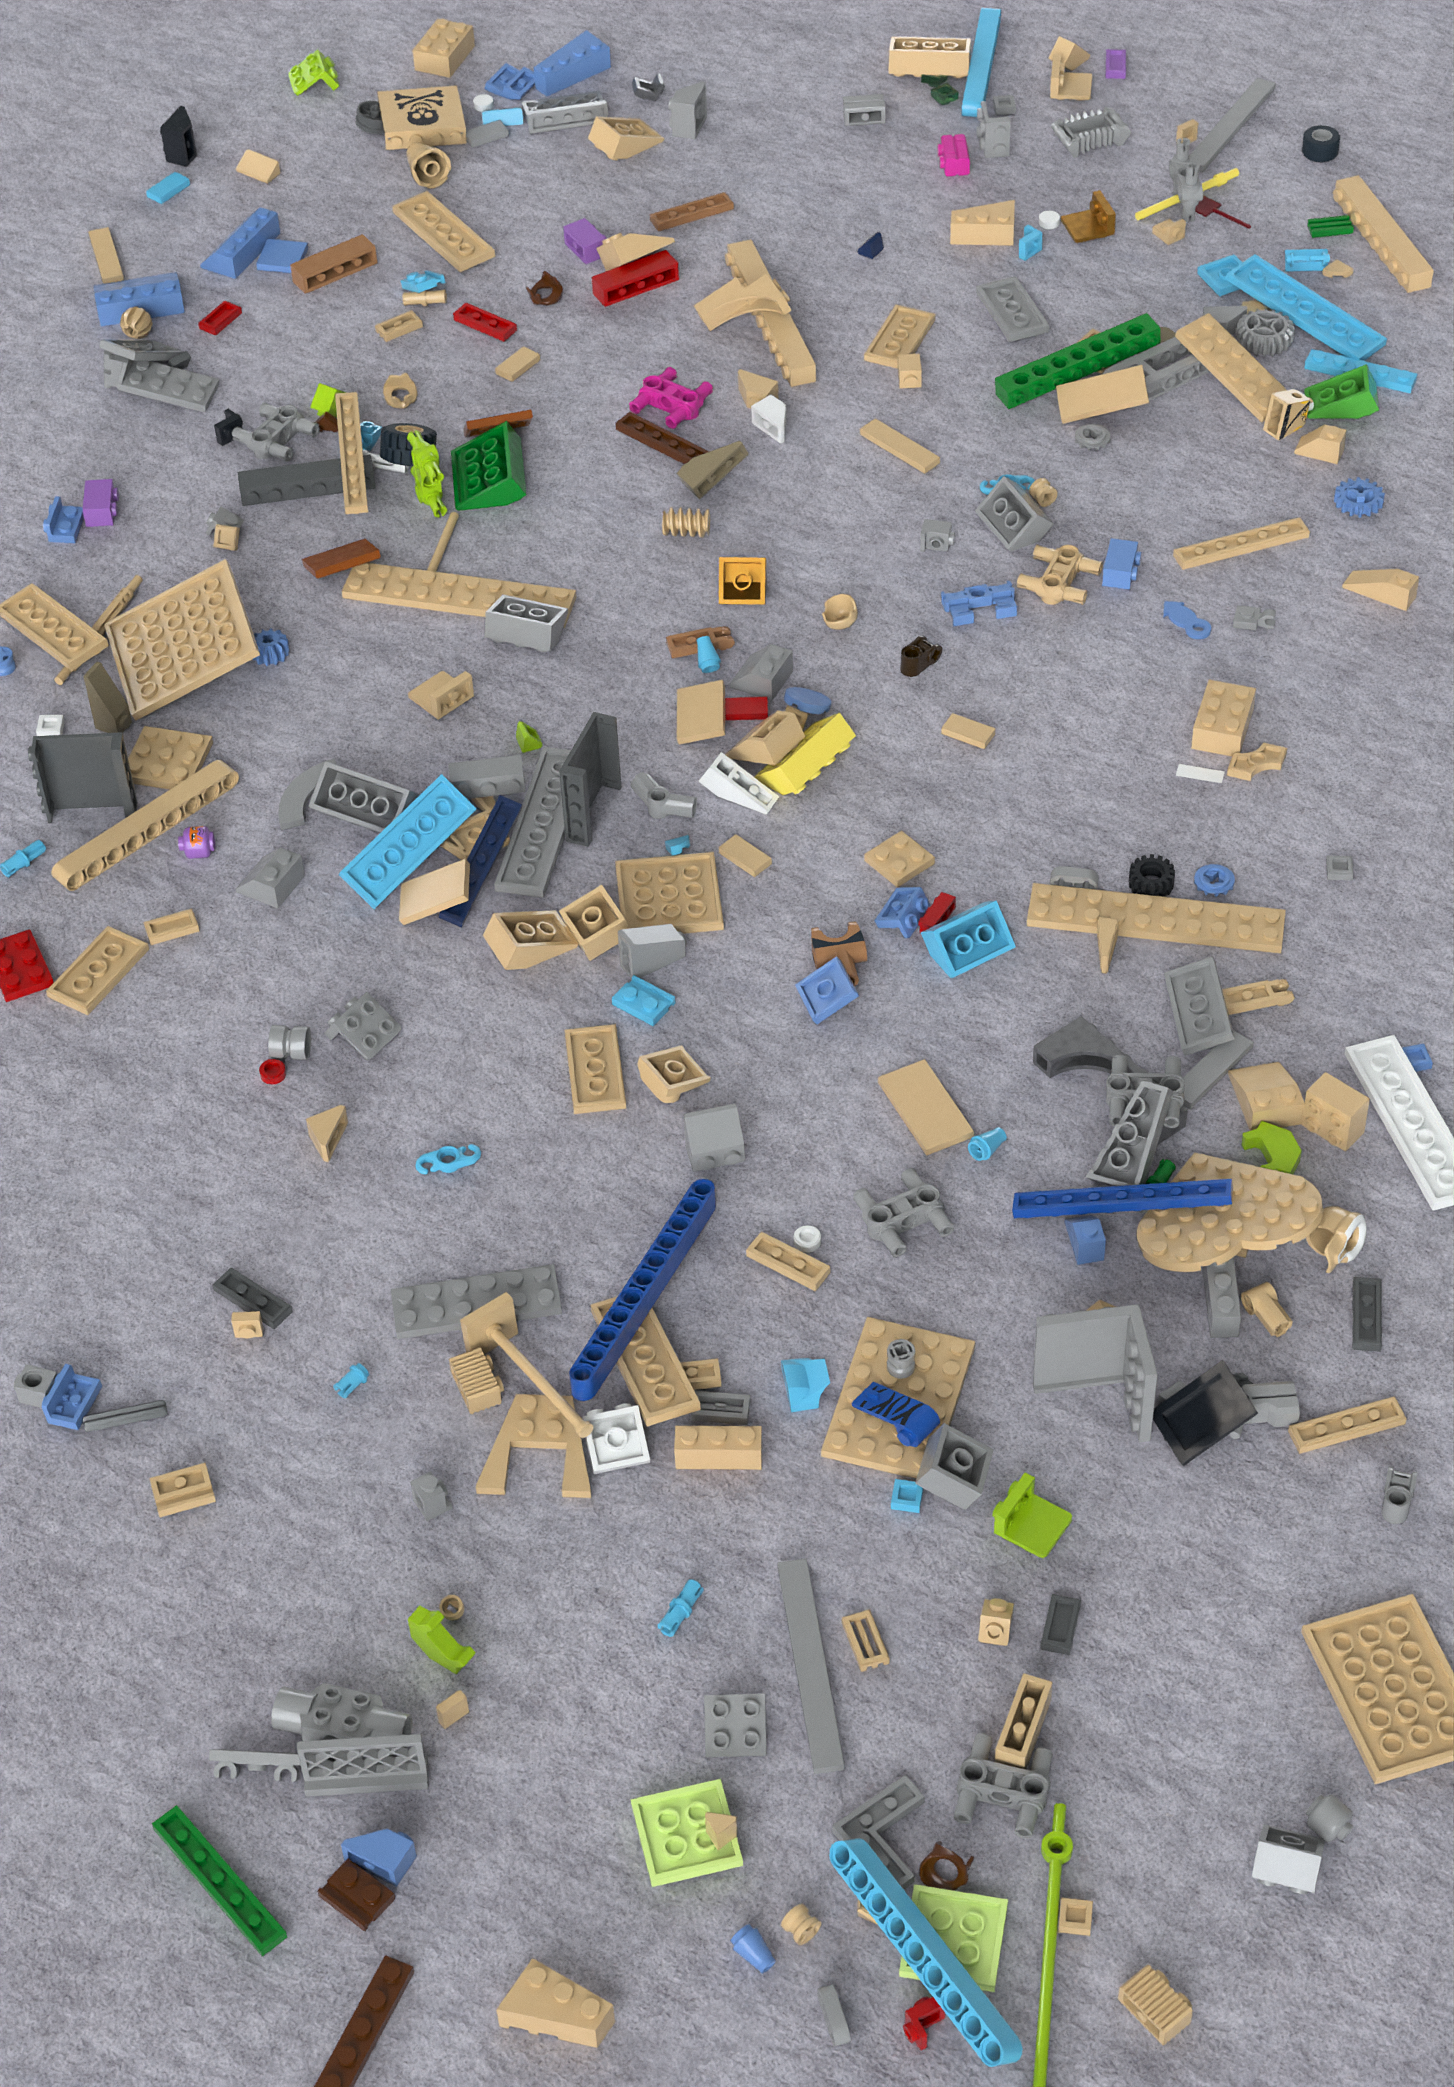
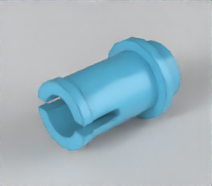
M360 1363L351 1365L349 1367L350 1371L333 1385L335 1391L340 1389L338 1395L344 1399L361 1383L367 1382L369 1372Z

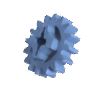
M1357 477L1356 481L1348 478L1347 483L1341 481L1340 486H1336L1334 502H1336V508H1342V513L1350 512L1349 516L1351 517L1354 514L1358 515L1359 518L1363 514L1370 517L1371 512L1377 514L1378 510L1383 508L1385 493L1382 492V487H1377V482L1369 483L1368 478L1361 480L1360 477Z

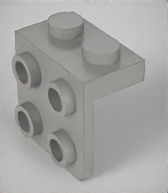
M982 101L980 108H977V120L980 121V126L976 128L979 148L984 151L985 158L1007 157L1010 151V117L989 118L986 103Z
M366 992L359 999L353 997L344 1006L347 1011L342 1015L337 1012L327 1022L330 1027L324 1034L332 1040L340 1033L366 1060H370L401 1031V1026Z

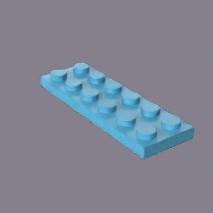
M441 774L338 875L375 909L455 832L477 808Z

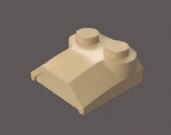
M682 1045L640 1056L637 1064L641 1080L664 1103L678 1101L681 1093L710 1082L711 1079L685 1051Z

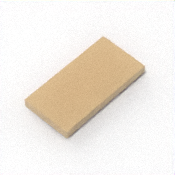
M896 304L865 352L864 361L898 369V355L915 354L935 322L936 314Z
M1142 365L1056 386L1062 424L1149 403Z
M107 926L46 990L47 997L89 1015L149 950L148 943Z
M616 1024L564 1030L574 1114L626 1109Z
M925 1059L878 1077V1084L926 1156L974 1137L973 1129Z

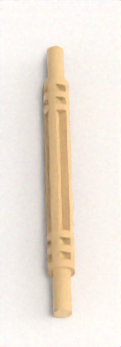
M135 575L127 587L120 590L92 626L102 636L106 633L104 624L118 617L133 598V593L143 581L139 575ZM64 666L54 679L58 685H62L68 676L78 668L71 671Z

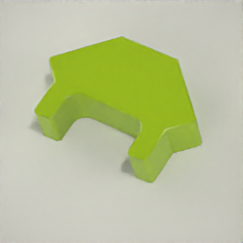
M1261 1121L1257 1129L1243 1133L1241 1143L1243 1149L1258 1148L1264 1155L1268 1164L1261 1165L1260 1167L1294 1174L1300 1163L1302 1150L1291 1131Z
M419 1605L408 1618L411 1638L431 1660L454 1674H458L476 1652L470 1646L460 1645L440 1623L445 1618L440 1611H429Z

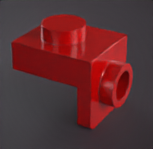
M926 1996L919 1999L913 2007L905 2010L903 2030L911 2043L915 2042L920 2050L927 2048V2033L924 2029L945 2019V2012L934 1997Z

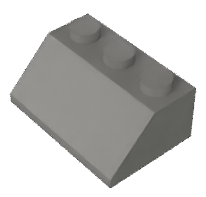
M1005 476L1001 478L975 510L1011 552L1039 542L1054 525L1019 484Z
M502 595L486 611L484 637L499 643H513L517 647L536 648L540 652L551 651L559 642L568 614V608Z

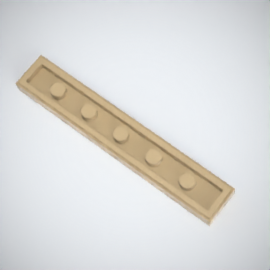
M1299 517L1174 549L1173 556L1181 569L1184 570L1309 537L1310 531Z

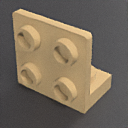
M1053 55L1050 98L1058 100H1090L1092 74L1064 72L1065 63H1061V55Z
M441 671L408 692V698L439 720L474 697L472 675L464 671L453 678L445 671Z

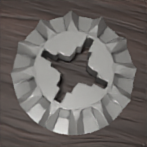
M1083 425L1075 432V443L1079 444L1080 448L1087 447L1088 451L1090 449L1098 451L1100 447L1106 448L1107 443H1110V432L1101 425Z

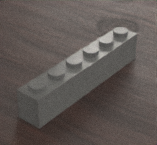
M371 454L363 455L366 490L376 489ZM341 458L237 472L242 506L343 493Z

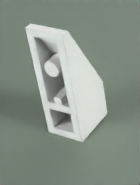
M722 752L698 781L718 797L763 814H767L779 798L777 794Z

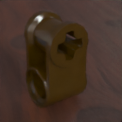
M924 635L918 636L901 650V673L907 677L919 675L939 660L943 650L942 646L939 644L934 645L927 641Z

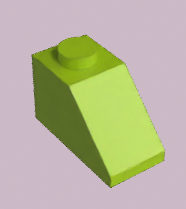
M319 383L310 408L317 410L318 416L323 415L327 411L337 418L335 394L346 392Z

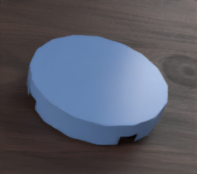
M790 687L786 689L784 701L789 706H792L794 703L798 705L797 709L811 714L829 712L832 704L827 696L806 688Z

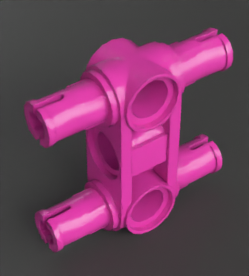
M667 367L659 376L651 375L644 378L643 387L639 390V395L629 403V408L634 414H639L643 408L651 405L671 413L665 418V423L669 428L675 429L681 421L693 420L699 416V409L703 406L704 400L712 394L713 386L709 382L704 381L695 390L683 387L672 382L677 378V372L674 368Z

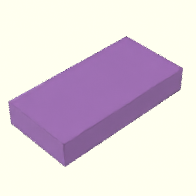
M1107 49L1105 78L1125 79L1126 50Z

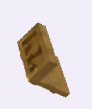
M1101 190L1092 192L1090 210L1061 216V222L1075 243L1115 235L1116 213Z

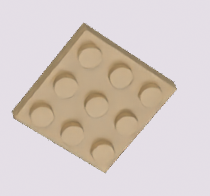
M144 726L128 758L133 783L172 789L201 770L213 745L212 736Z

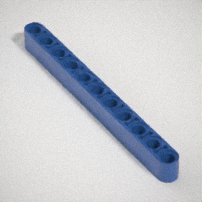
M698 1179L691 1184L570 1368L571 1393L575 1399L587 1401L597 1394L716 1209L715 1186L712 1181Z

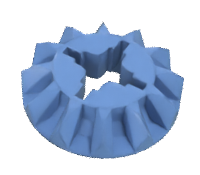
M1209 864L1199 868L1194 877V884L1197 885V890L1204 891L1206 896L1210 893L1214 894L1215 897L1219 893L1226 895L1228 890H1233L1235 883L1232 871L1218 864ZM1218 877V882H1215L1214 884L1210 883V881L1213 882Z

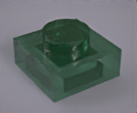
M921 75V83H926L930 87H939L948 80V75Z
M948 83L931 89V97L943 106L959 99V92Z

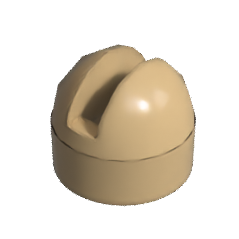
M448 1595L441 1600L439 1609L447 1620L455 1621L462 1617L464 1604L458 1596ZM450 1605L451 1607L456 1609L457 1612L453 1613L446 1608Z

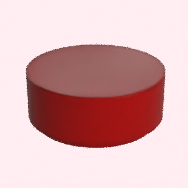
M269 1059L260 1065V1077L264 1083L278 1084L285 1079L286 1068L281 1060Z

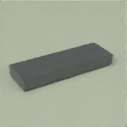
M232 1267L213 1284L215 1292L244 1311H260L262 1322L274 1330L293 1312L291 1305Z
M1353 1277L1352 1350L1381 1352L1382 1279Z

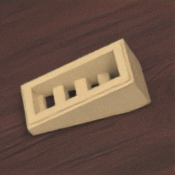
M1104 917L1098 918L1097 938L1101 973L1107 974L1118 938L1119 922L1116 919Z

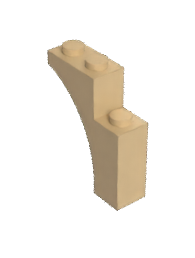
M767 274L750 285H747L745 282L741 284L737 277H735L694 305L709 331L745 313L774 311L786 315L792 311L788 305L790 298L786 292L781 289L776 279L771 280Z

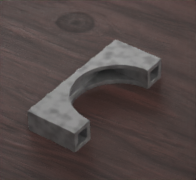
M1082 1016L1040 1041L1033 1048V1064L1049 1078L1075 1069H1093L1111 1074L1112 1058L1115 1055L1127 1057V1073H1148L1135 1064L1128 1054H1124L1118 1049L1111 1039L1102 1035L1094 1024L1089 1023ZM1184 1104L1180 1108L1179 1126L1168 1128L1163 1125L1158 1144L1186 1127L1188 1109Z

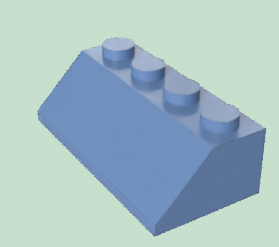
M258 208L200 264V267L236 279L261 254L267 239H275L280 234L278 213L265 208Z

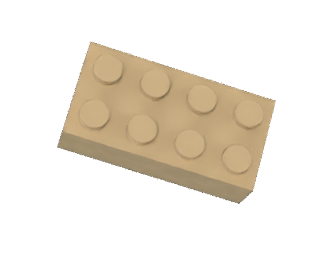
M892 36L889 48V74L898 77L905 74H913L915 77L933 75L937 78L944 77L945 75L955 78L968 76L971 38Z

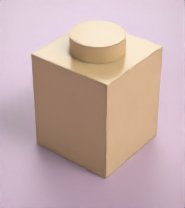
M920 354L898 355L899 389L921 388L922 370Z

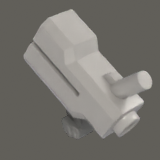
M1243 1373L1235 1374L1236 1380L1258 1411L1256 1416L1244 1424L1268 1422L1273 1427H1282L1298 1423L1300 1411L1293 1381L1254 1384L1248 1380L1247 1375ZM1244 1424L1231 1432L1229 1436L1239 1439Z

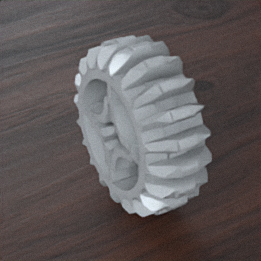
M1266 308L1262 311L1257 309L1256 312L1249 311L1248 314H1243L1242 318L1238 320L1235 331L1236 340L1249 353L1253 352L1255 356L1261 354L1264 357L1265 355L1273 357L1275 353L1281 354L1282 351H1287L1288 347L1292 345L1295 334L1293 321L1289 320V316H1283L1282 312L1276 313L1275 309L1267 311Z

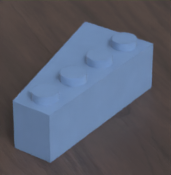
M584 31L534 67L535 88L547 97L611 68L610 47L589 31Z

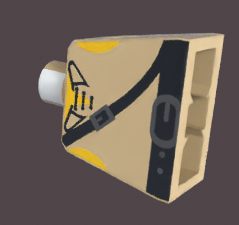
M1295 389L1272 393L1263 430L1278 441L1292 434L1305 425L1308 411L1314 408L1313 400Z

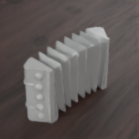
M1104 107L1103 112L1098 108L1097 113L1091 110L1090 114L1084 111L1083 116L1077 113L1076 118L1071 115L1070 120L1065 117L1064 122L1058 119L1051 125L1055 135L1058 136L1074 158L1079 157L1080 151L1084 154L1085 149L1088 152L1090 147L1094 150L1095 145L1101 148L1102 144L1107 147V143L1112 146L1114 142L1117 146H1123L1131 134L1127 124L1110 107Z

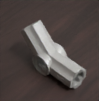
M644 772L637 774L631 781V788L647 805L648 813L651 817L662 819L668 815L694 818L697 797L670 794L668 789L659 786L649 774Z

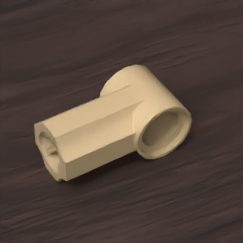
M1269 1282L1262 1283L1241 1293V1301L1245 1310L1250 1315L1255 1314L1271 1336L1279 1337L1292 1327L1293 1321L1278 1303L1276 1291Z

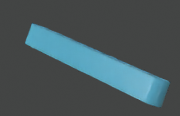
M981 8L963 97L962 116L977 117V108H980L982 101H986L1001 22V9Z
M863 1839L842 1840L833 1843L830 1848L829 1857L834 1868L980 2059L990 2067L1017 2062L1022 2055V2043L1018 2036L869 1844Z

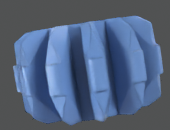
M270 628L269 631L262 629L261 633H254L260 655L253 658V660H256L258 665L265 663L267 667L270 664L277 666L278 661H285V657L289 655V643L286 635L282 634L281 630L273 631Z

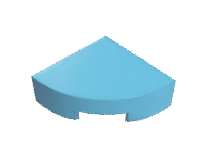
M686 835L665 841L666 850L673 856L682 853L683 847H690L689 836Z

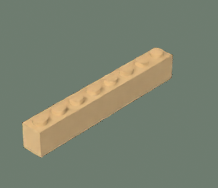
M1357 175L1336 180L1335 190L1333 191L1335 202H1338L1343 212L1349 215L1353 225L1359 229L1361 235L1369 242L1371 248L1376 251L1380 260L1386 264L1390 273H1393L1398 283L1403 286L1407 293L1431 288L1432 267L1362 178Z

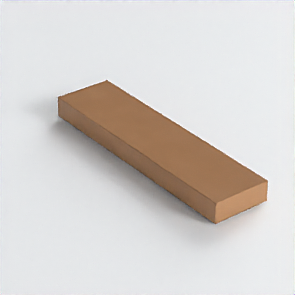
M723 192L650 214V221L659 232L734 209V203Z

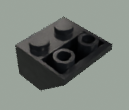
M180 106L161 125L160 134L162 136L166 162L187 167L197 157L191 120L185 107Z

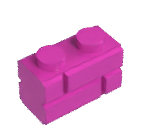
M955 134L954 136L942 135L941 144H937L940 169L944 168L946 177L956 176V174L959 176L968 175L970 173V158L966 136L964 134Z

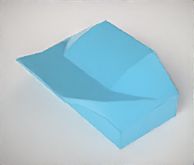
M799 1358L781 1360V1369L791 1412L819 1408L820 1395L830 1384L825 1359Z

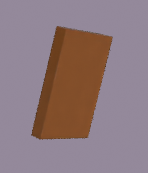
M532 410L466 421L463 428L464 436L481 435L505 421L513 429L529 426L533 418Z
M364 538L303 558L302 563L318 579L379 559L381 556L379 549Z

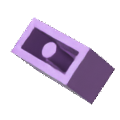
M586 218L563 226L565 245L585 264L601 259L596 248L602 246V241L607 238Z
M112 479L85 480L82 510L86 527L113 525L114 516L118 515L117 503L115 501H119L118 488H114Z

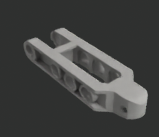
M1173 337L1109 367L1102 374L1142 365L1150 401L1210 371L1176 337ZM1188 354L1191 355V356H1189V357H1187V358H1184V359H1182V360L1176 362L1177 359H1179V358H1181V357H1183V356H1186V355H1188ZM1171 362L1174 363V364H1172V365H1170V366H1168V367H1165V368L1159 370V368L1162 367V366H1164V365H1167V364H1169V363H1171Z

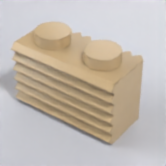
M481 1347L449 1358L451 1374L470 1414L480 1410L484 1411L485 1408L489 1409L491 1406L494 1407L496 1404L500 1405L502 1403L501 1392L504 1391L503 1383L499 1375L494 1377L492 1373L494 1365L489 1354L484 1356Z
M1147 1964L1119 1987L1118 2000L1162 2045H1165L1191 2023L1193 2010L1189 1999L1182 1993L1174 1992L1173 1988L1169 1986L1167 1977L1160 1970L1155 1971Z

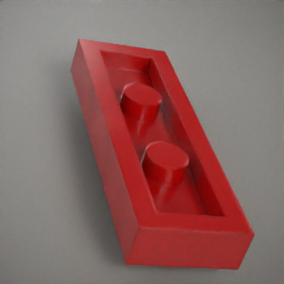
M469 303L463 304L453 313L454 321L503 342L517 331L516 323Z

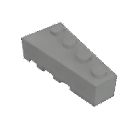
M1142 1080L1127 1105L1125 1113L1114 1127L1111 1137L1097 1156L1098 1159L1087 1173L1086 1178L1109 1186L1146 1184L1173 1095L1171 1089Z

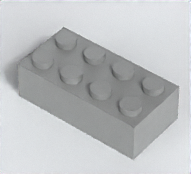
M325 761L308 807L325 815L381 833L419 795L408 789Z

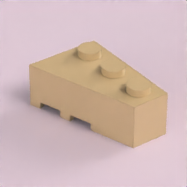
M1015 200L951 211L950 244L1013 246Z
M534 1958L529 1962L496 2009L499 2027L509 2029L511 2026L528 2030L531 2034L539 2035V2033L558 2036L559 2040L598 2048L615 2023L613 2004Z

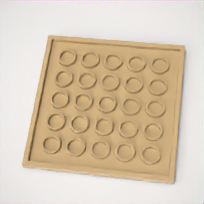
M226 559L104 624L130 713L135 721L260 655L231 566Z

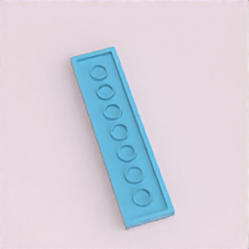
M1256 254L1227 273L1226 280L1270 309H1275L1276 313L1282 312L1283 316H1289V320L1293 321V324L1345 357L1357 361L1366 360L1386 345V337Z

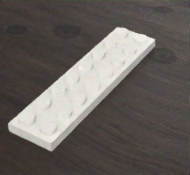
M1395 1035L1346 1047L1345 1056L1431 1209L1434 1211L1454 1205V1137Z

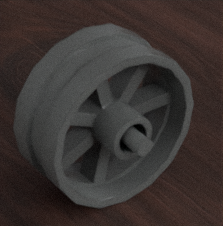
M364 101L358 105L355 122L359 129L371 134L384 133L378 101Z

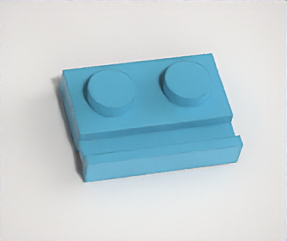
M428 270L424 271L425 274H419L418 272L406 275V279L400 281L403 289L417 293L436 287L437 282L442 284L446 282L443 274Z
M633 975L629 983L627 982L612 997V1005L651 1026H654L669 1011V1007L675 1004V996Z

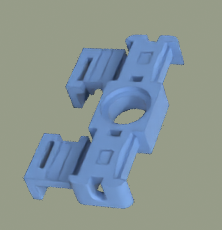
M1011 581L998 586L983 584L965 587L964 591L945 594L944 591L941 592V604L945 612L950 611L953 617V626L974 623V612L969 609L996 604V619L1017 616V605L1014 601L1015 589L1012 587Z

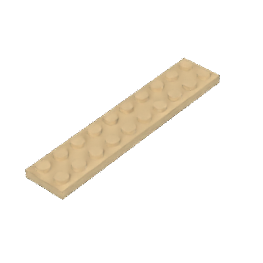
M364 563L352 567L342 589V597L345 599L481 617L486 616V611L502 595H508L568 608L564 628L577 597L576 590L373 563Z
M1033 883L1027 926L1097 934L1098 918L1104 917L1118 920V936L1281 953L1286 910Z

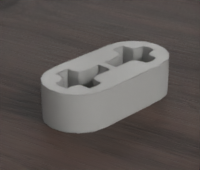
M1059 866L1051 872L1050 885L1097 890L1099 877L1095 871L1090 869Z
M834 1985L818 1988L817 1994L833 2045L839 2046L849 2043L851 2041L849 2029Z

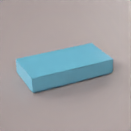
M173 172L146 191L147 197L163 204L188 187L190 180L177 172Z

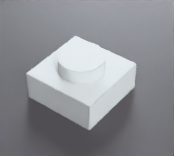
M39 715L36 729L37 736L62 735L65 723L64 716Z

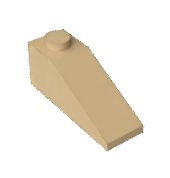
M1400 569L1352 571L1343 583L1342 588L1407 611L1416 598L1419 576Z

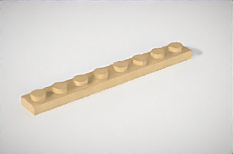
M357 392L335 394L345 514L368 512L358 395Z

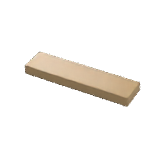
M109 227L88 231L103 284L123 281V273Z
M876 418L860 428V435L924 474L940 464L939 456Z
M1394 1396L1289 1425L1288 1433L1299 1454L1405 1425L1407 1418Z

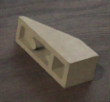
M737 441L692 458L681 467L677 475L682 483L700 500L747 457L749 453L743 443Z
M97 661L83 676L95 729L106 733H123L132 723L129 705L103 665Z

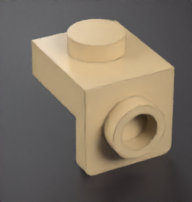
M999 1598L984 1599L980 1618L979 1642L1003 1646L1008 1645L1014 1603H1009Z

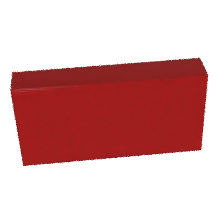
M223 301L198 323L199 329L216 336L242 314V309L237 305Z
M768 697L725 698V720H759L768 718Z

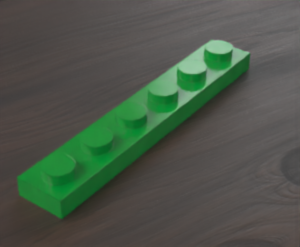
M177 1805L151 1823L153 1830L262 1957L288 1938L282 1926Z

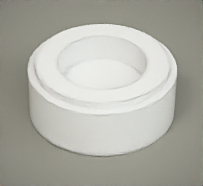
M481 94L473 99L474 109L479 112L491 110L494 106L493 98L490 95Z
M1044 211L1039 215V225L1044 229H1054L1060 224V215L1055 211Z
M806 1225L799 1227L795 1231L794 1246L797 1250L811 1253L820 1247L821 1234L817 1228Z

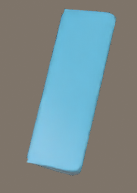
M522 108L483 111V125L501 120L505 126L523 124Z

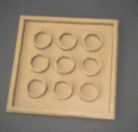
M714 852L615 861L620 912L626 919L629 928L672 924L678 932L681 931L683 934L724 930Z

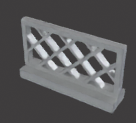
M600 91L521 102L530 134L593 125L596 116L608 117L607 102L603 100Z
M421 1734L297 1742V1752L304 1777L306 1797L428 1789V1758L425 1756ZM402 1746H413V1747L410 1748V1749H406V1748H404V1747H402ZM371 1748H380L381 1750L376 1751ZM340 1750H350V1752L345 1753ZM309 1752H319V1754L314 1755ZM391 1753H393V1754L398 1755V1756H397L396 1758H393V1757L388 1756V1755H390ZM360 1755H362V1756H365V1757H367V1758H366L365 1760H363V1759H360V1758H358V1757H359ZM329 1757H331V1758L336 1759V1761L332 1762V1761L327 1760V1759H328Z

